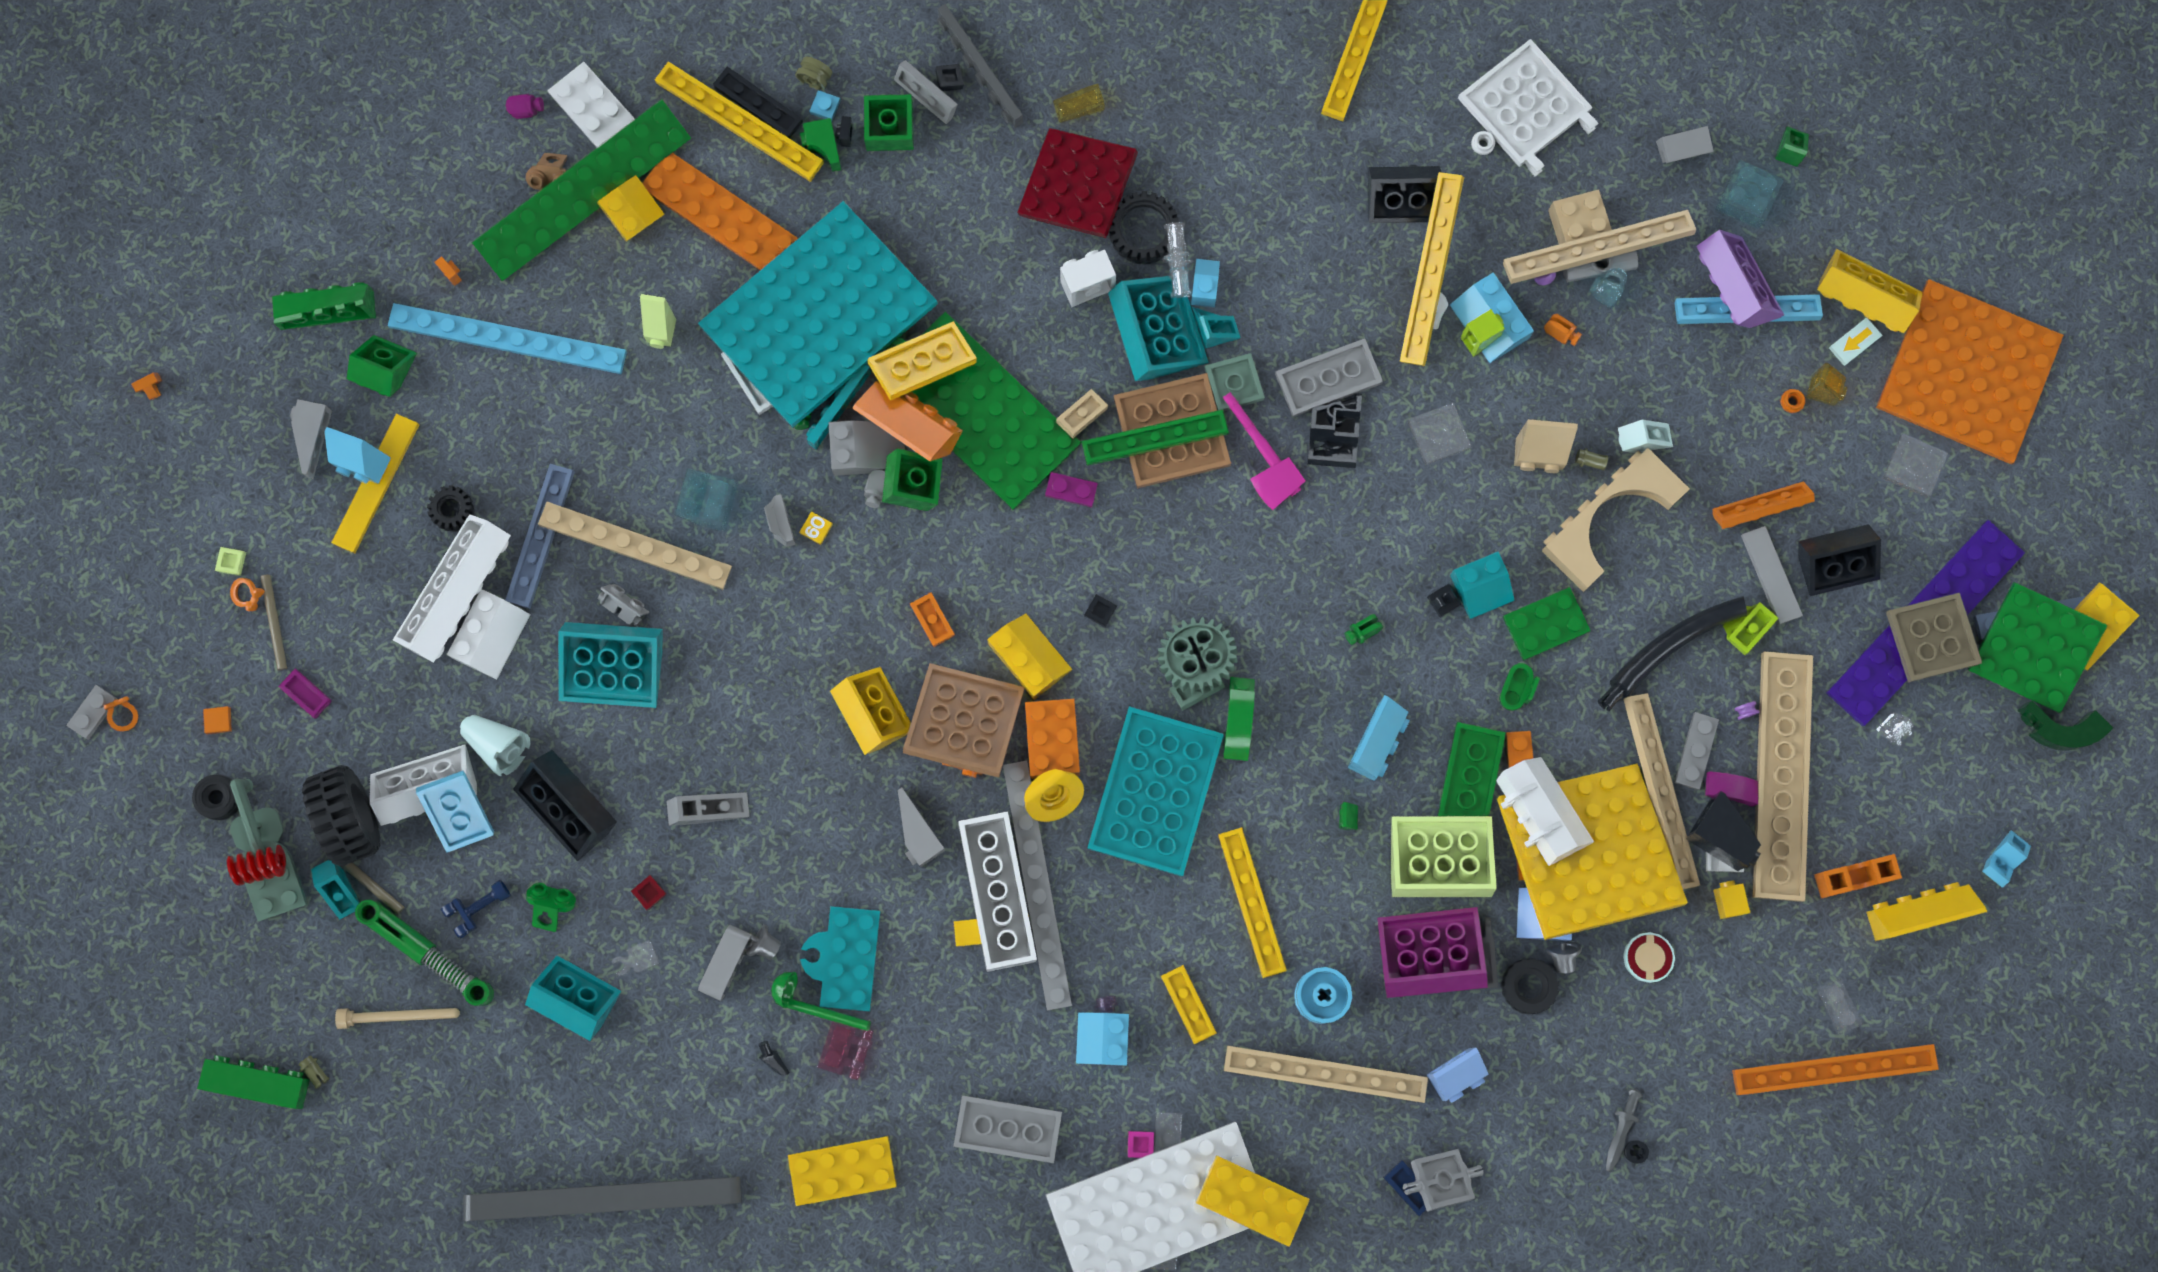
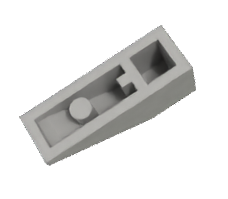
M298 399L296 406H293L291 410V424L302 474L309 479H314L325 439V429L328 427L332 410L323 404Z
M900 788L898 796L905 846L909 850L905 854L912 865L918 863L920 867H923L943 853L945 849L903 788Z
M747 792L676 796L667 801L669 826L749 817Z

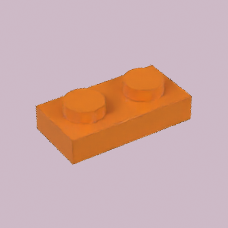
M932 592L910 603L933 647L955 636Z

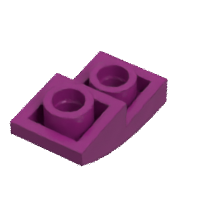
M1707 772L1705 796L1713 797L1722 791L1730 801L1734 800L1751 807L1758 805L1757 780L1728 773Z

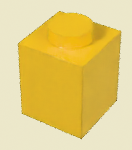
M1734 880L1719 883L1720 888L1713 890L1720 919L1750 913L1743 883L1735 885Z

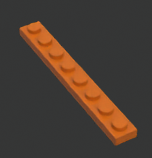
M1930 1044L1732 1070L1736 1095H1746L1939 1070L1935 1046Z

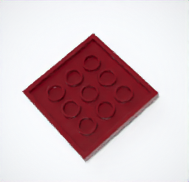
M1049 128L1019 206L1018 215L1039 222L1107 238L1138 154L1137 150Z

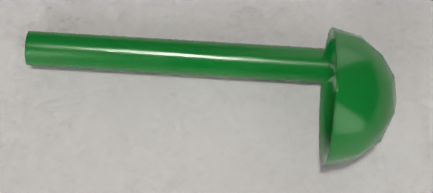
M784 972L773 981L771 988L772 997L775 1003L784 1009L789 1008L865 1031L870 1029V1021L794 1000L793 995L798 982L796 972Z

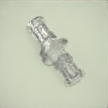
M1182 222L1164 225V230H1167V251L1169 255L1164 256L1162 260L1164 263L1169 264L1171 269L1170 278L1173 290L1171 298H1182L1192 295V291H1189V270L1187 265L1194 263V260L1186 259V256L1190 254L1186 252L1183 230L1186 226Z

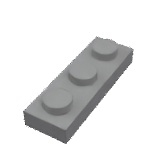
M906 60L900 63L894 81L947 124L953 118L958 104Z
M1697 712L1693 713L1674 783L1700 790L1719 719Z

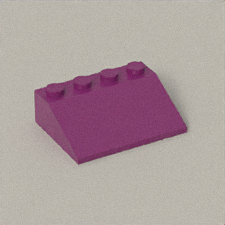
M1478 907L1377 918L1387 998L1488 988Z

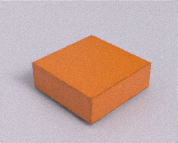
M230 707L203 709L205 734L232 732Z

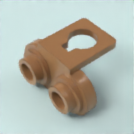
M544 153L537 165L532 166L527 171L526 181L528 185L533 189L541 190L564 173L566 169L562 167L567 161V155ZM549 159H557V160H559V161H555V162H553V163H549V161H547V160H549Z

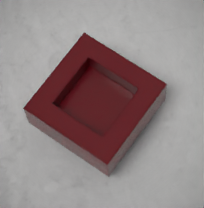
M651 875L631 890L647 911L667 895Z

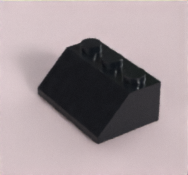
M1440 166L1369 167L1367 186L1369 223L1429 222L1439 172L1442 173Z
M1869 524L1798 541V559L1809 595L1814 596L1880 580L1881 539Z

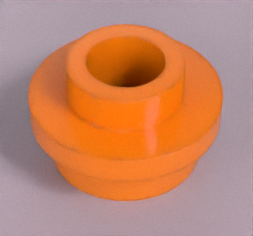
M1789 389L1782 394L1780 403L1785 411L1797 413L1803 409L1805 397L1799 390ZM1789 398H1794L1796 405H1791L1788 401Z

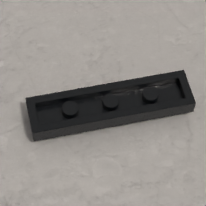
M728 66L713 83L715 89L789 139L803 123L801 117Z

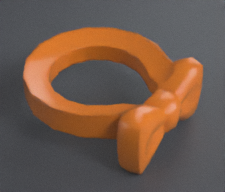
M238 578L233 582L230 589L231 599L234 604L239 607H246V611H256L258 608L257 602L265 592L261 588H256L255 584L248 578ZM242 583L249 586L250 593L252 594L250 601L243 602L239 599L238 588Z
M128 696L103 706L105 710H108V724L116 731H129L138 721V712L128 702L130 701ZM122 705L129 709L133 715L132 722L123 727L116 725L112 719L114 707Z

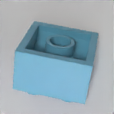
M326 427L325 439L328 462L337 467L335 471L346 477L353 474V478L365 484L368 481L379 484L391 457L362 439Z
M1078 1013L1076 1063L1127 1066L1129 1014Z

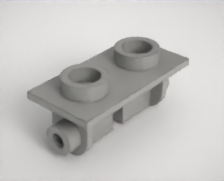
M616 584L601 587L603 592L597 598L600 604L613 614L620 607L622 610L618 617L630 626L638 627L642 622L640 617L649 613L641 601L635 598L631 599L624 594L625 590Z

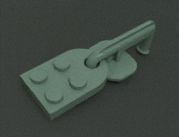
M250 779L232 780L230 787L240 816L235 818L230 826L236 847L245 851L243 856L246 859L248 851L253 852L256 857L258 849H261L264 855H266L267 847H271L274 853H276V846L280 845L286 857V870L283 876H274L272 879L265 878L259 882L255 880L250 884L245 882L258 922L308 905L292 855L285 846L278 843L284 832L279 813L269 807L253 811L247 793L253 789L252 781Z

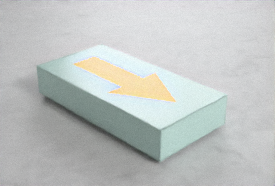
M1865 318L1832 344L1829 349L1845 366L1883 335L1868 318Z

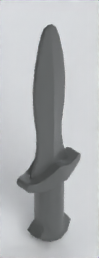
M1638 1089L1628 1090L1629 1098L1624 1112H1615L1616 1115H1619V1125L1607 1155L1606 1170L1608 1172L1613 1170L1622 1154L1628 1130L1634 1122L1639 1123V1119L1634 1116L1638 1101L1643 1097V1094Z

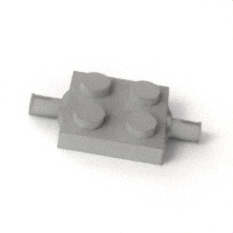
M1459 1149L1413 1160L1411 1165L1416 1181L1404 1184L1403 1190L1407 1189L1404 1191L1406 1195L1419 1192L1422 1195L1426 1210L1429 1212L1475 1199L1471 1187V1178L1483 1176V1170L1479 1171L1482 1169L1480 1165L1467 1168L1462 1161Z

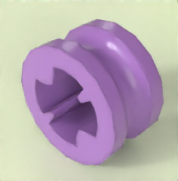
M1756 701L1734 708L1739 713L1738 720L1760 713L1759 710L1755 709Z

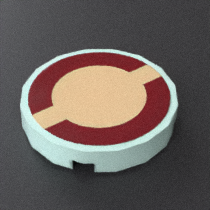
M1651 932L1638 934L1632 938L1626 945L1623 956L1628 972L1638 981L1646 983L1658 982L1667 977L1672 971L1675 962L1674 950L1669 941L1661 935Z

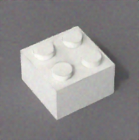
M1098 250L1091 251L1085 255V258L1080 260L1071 259L1060 267L1061 284L1071 307L1106 294L1116 286V274L1105 250L1100 252Z

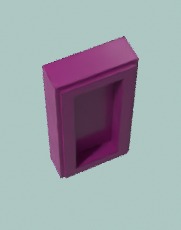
M296 668L278 686L314 719L332 702L327 695Z

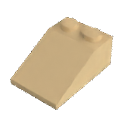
M1528 419L1516 437L1514 466H1520V469L1524 471L1544 468L1547 473H1558L1559 470H1563L1567 465L1578 424Z

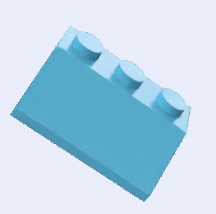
M1494 273L1472 285L1450 304V307L1464 327L1490 309H1492L1494 314H1499L1504 322L1503 327L1505 328L1502 335L1482 351L1489 363L1527 341L1534 332Z
M1384 695L1367 726L1348 768L1374 781L1378 776L1383 777L1388 767L1385 760L1388 754H1394L1399 744L1395 739L1399 732L1404 733L1410 721L1406 719L1408 711Z

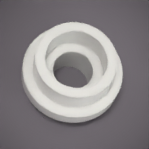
M1481 131L1473 136L1471 146L1476 153L1487 155L1495 147V138L1491 133ZM1481 140L1486 141V142H1487V146H1486V147L1480 146V145H1479V141H1481Z

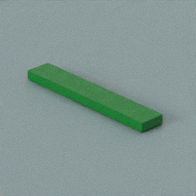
M1222 409L1081 441L1086 465L1089 466L1228 435L1229 431Z

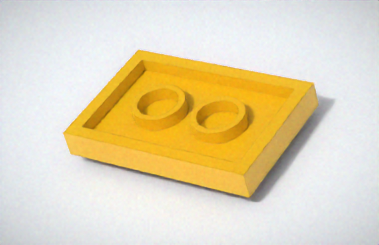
M2100 582L2074 609L2108 625L2085 670L2087 671L2140 616Z

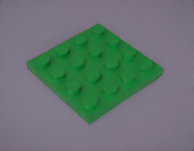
M2013 582L1978 648L1982 664L1968 667V671L2061 713L2108 625Z

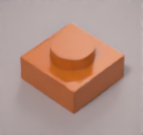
M441 256L434 262L454 286L462 281L458 276L460 270L452 260L447 263Z

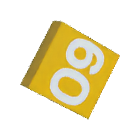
M811 512L799 533L822 545L833 523Z

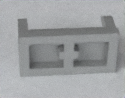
M1708 126L1665 136L1656 141L1662 162H1666V164L1714 152Z

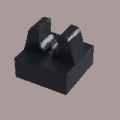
M1449 584L1427 597L1440 618L1461 606V602Z

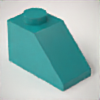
M327 860L312 868L314 887L339 920L355 912L360 902L341 866L334 865L331 860Z

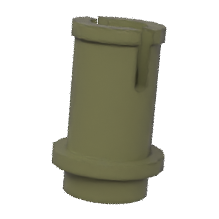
M1588 448L1579 449L1575 459V463H1578L1580 467L1586 465L1601 469L1602 471L1605 470L1608 462L1607 455L1590 452Z
M310 1055L298 1064L301 1067L299 1071H304L315 1086V1089H318L322 1086V1083L316 1076L324 1084L330 1079L317 1064L318 1059Z

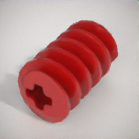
M280 845L276 846V853H274L271 847H267L266 855H264L261 849H258L256 857L253 852L248 851L246 859L242 853L237 854L236 862L232 855L227 858L229 875L238 886L244 885L245 882L250 884L255 880L259 882L265 878L281 877L286 870V857Z

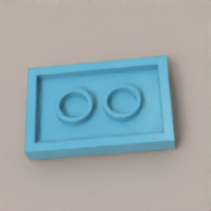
M464 770L416 788V794L447 853L494 835V830Z

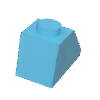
M1196 259L1191 305L1215 308L1220 261Z

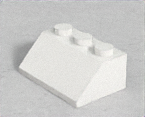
M481 589L447 655L497 680L531 614Z

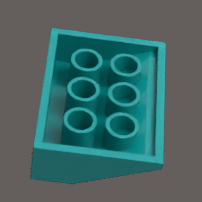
M1181 275L1121 281L1108 292L1135 381L1156 379L1209 363Z
M565 622L558 631L559 701L656 708L663 651V629Z

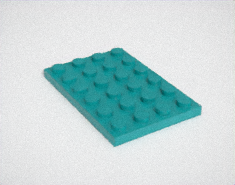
M1129 706L1087 849L1183 877L1224 734Z

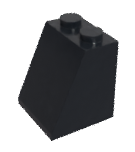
M1722 791L1710 798L1686 838L1689 842L1736 871L1749 868L1750 865L1753 866L1761 854L1758 852L1761 846L1760 842L1730 799Z

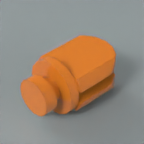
M1553 314L1544 326L1547 334L1565 345L1570 340V344L1575 346L1582 336L1580 332L1575 333L1577 326L1559 314Z

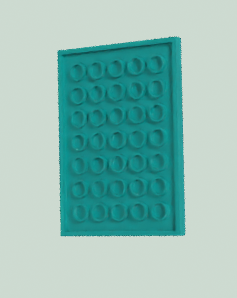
M842 201L698 322V325L793 428L867 365L869 357L884 351L894 340L904 334L938 305V302L852 209Z

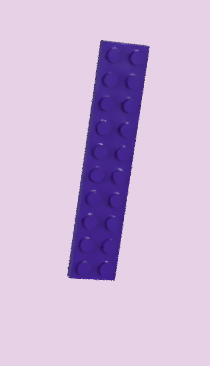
M1987 520L1907 606L1960 593L1966 614L1968 615L2025 552ZM1890 624L1826 692L1861 726H1865L1907 681Z

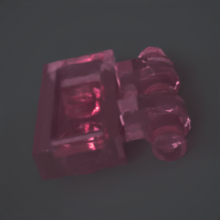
M832 1021L817 1068L842 1075L844 1067L849 1066L852 1067L849 1078L858 1080L861 1071H864L866 1066L864 1060L868 1049L872 1047L873 1042L871 1039L874 1031L864 1030L862 1037L859 1038L855 1036L857 1028ZM852 1044L859 1045L854 1060L848 1058Z

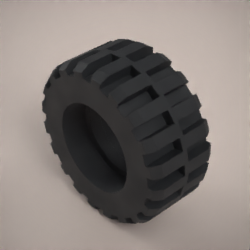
M339 765L310 776L305 780L302 793L304 795L303 802L306 807V814L309 817V823L311 828H313L315 837L320 843L323 852L326 853L327 858L334 865L345 866L376 854L381 846L378 822L370 805L369 797H367L365 789L357 775L354 774V771L348 766Z

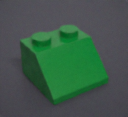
M373 335L349 355L346 379L359 386L374 390L381 395L391 397L401 388L417 352Z

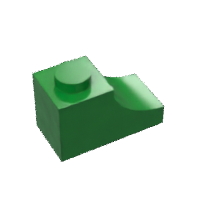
M831 118L803 123L804 132L800 133L803 147L807 146L808 151L823 156L830 164L832 172L841 170Z

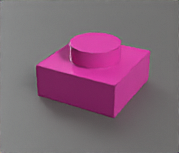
M1128 1131L1127 1157L1142 1158L1154 1153V1132Z

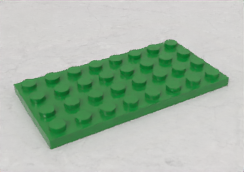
M944 312L921 335L954 321L977 358L976 363L911 392L918 396V400L923 404L936 408L939 415L944 418H950L957 423V427L963 430L952 452L1001 500L1014 510L1051 472L1081 445V442L1076 437L1072 439L1056 423L1057 418L948 313Z

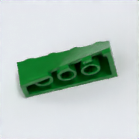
M362 282L353 283L348 287L333 285L324 290L309 288L301 293L286 291L281 292L280 295L272 296L274 324L280 330L376 318L374 291L368 284Z

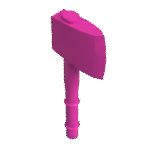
M1229 392L1223 399L1270 465V468L1252 477L1250 480L1261 499L1274 510L1288 496H1294L1301 491L1300 486L1305 482V479L1289 457L1283 461L1280 460L1270 444L1260 434L1254 423H1252L1242 409L1239 401L1237 402L1232 393Z

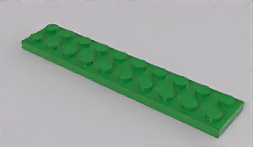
M660 99L471 243L501 281H504L599 209L600 206L597 202L635 175L640 178L690 140L691 137L663 99Z

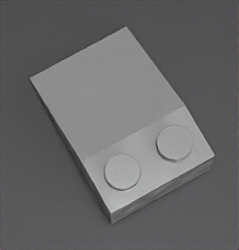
M872 421L829 422L831 468L834 476L867 474L874 470L885 471L887 455L897 448L905 450L904 443Z

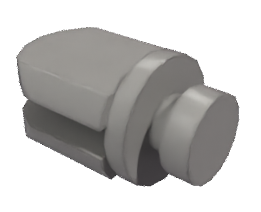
M874 470L868 476L864 496L867 498L865 504L871 508H879L880 502H882L885 471Z

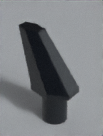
M768 1041L759 1043V1048L762 1052L759 1059L779 1075H788L790 1072L777 1051L771 1050Z

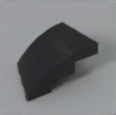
M1356 394L1354 398L1342 402L1337 400L1329 405L1312 408L1308 452L1309 465L1356 468L1362 394ZM1314 441L1324 442L1320 446L1324 450H1316L1318 447H1314Z

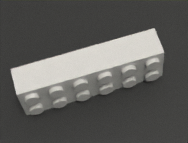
M469 514L393 638V641L434 663L444 652V645L448 638L455 634L457 623L461 617L469 611L470 602L474 595L481 591L483 587L482 582L485 577L495 568V561L499 554L506 550L511 535L489 521Z
M1008 812L959 821L960 836L987 972L1036 962L1037 957Z

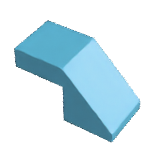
M2011 830L1988 858L1982 872L2003 888L2009 883L2013 870L2028 857L2031 846Z

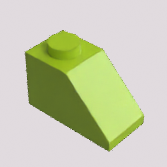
M1492 309L1469 322L1460 338L1474 357L1502 335L1505 329L1503 327L1504 322L1499 314H1494Z

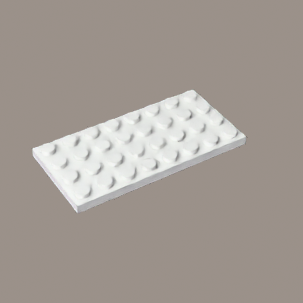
M1232 1122L1045 1194L1073 1272H1139L1249 1229L1196 1204V1200L1216 1156L1255 1173L1237 1123Z

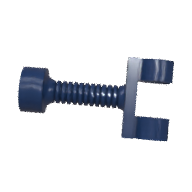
M498 880L491 885V893L489 892V894L474 902L470 907L465 908L461 900L456 898L440 909L447 918L459 911L465 923L453 930L458 938L466 936L477 928L471 918L474 913L480 911V909H483L495 901V899L504 901L511 896L502 880Z

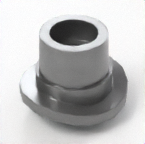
M763 924L756 936H751L752 942L745 954L748 956L757 954L771 960L778 952L781 942L768 933V926Z
M1561 942L1559 945L1547 947L1546 953L1552 956L1556 972L1571 973L1576 971V957L1581 953L1582 947L1580 943Z

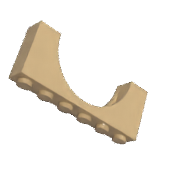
M1649 448L1643 453L1638 450L1628 460L1631 464L1626 469L1620 467L1611 476L1614 481L1609 486L1604 483L1595 492L1597 497L1592 502L1587 499L1577 509L1580 513L1575 518L1570 516L1560 525L1563 530L1558 535L1553 532L1543 542L1546 546L1542 552L1583 592L1604 572L1593 555L1589 541L1590 523L1600 505L1614 497L1639 495L1650 498L1669 510L1690 489Z

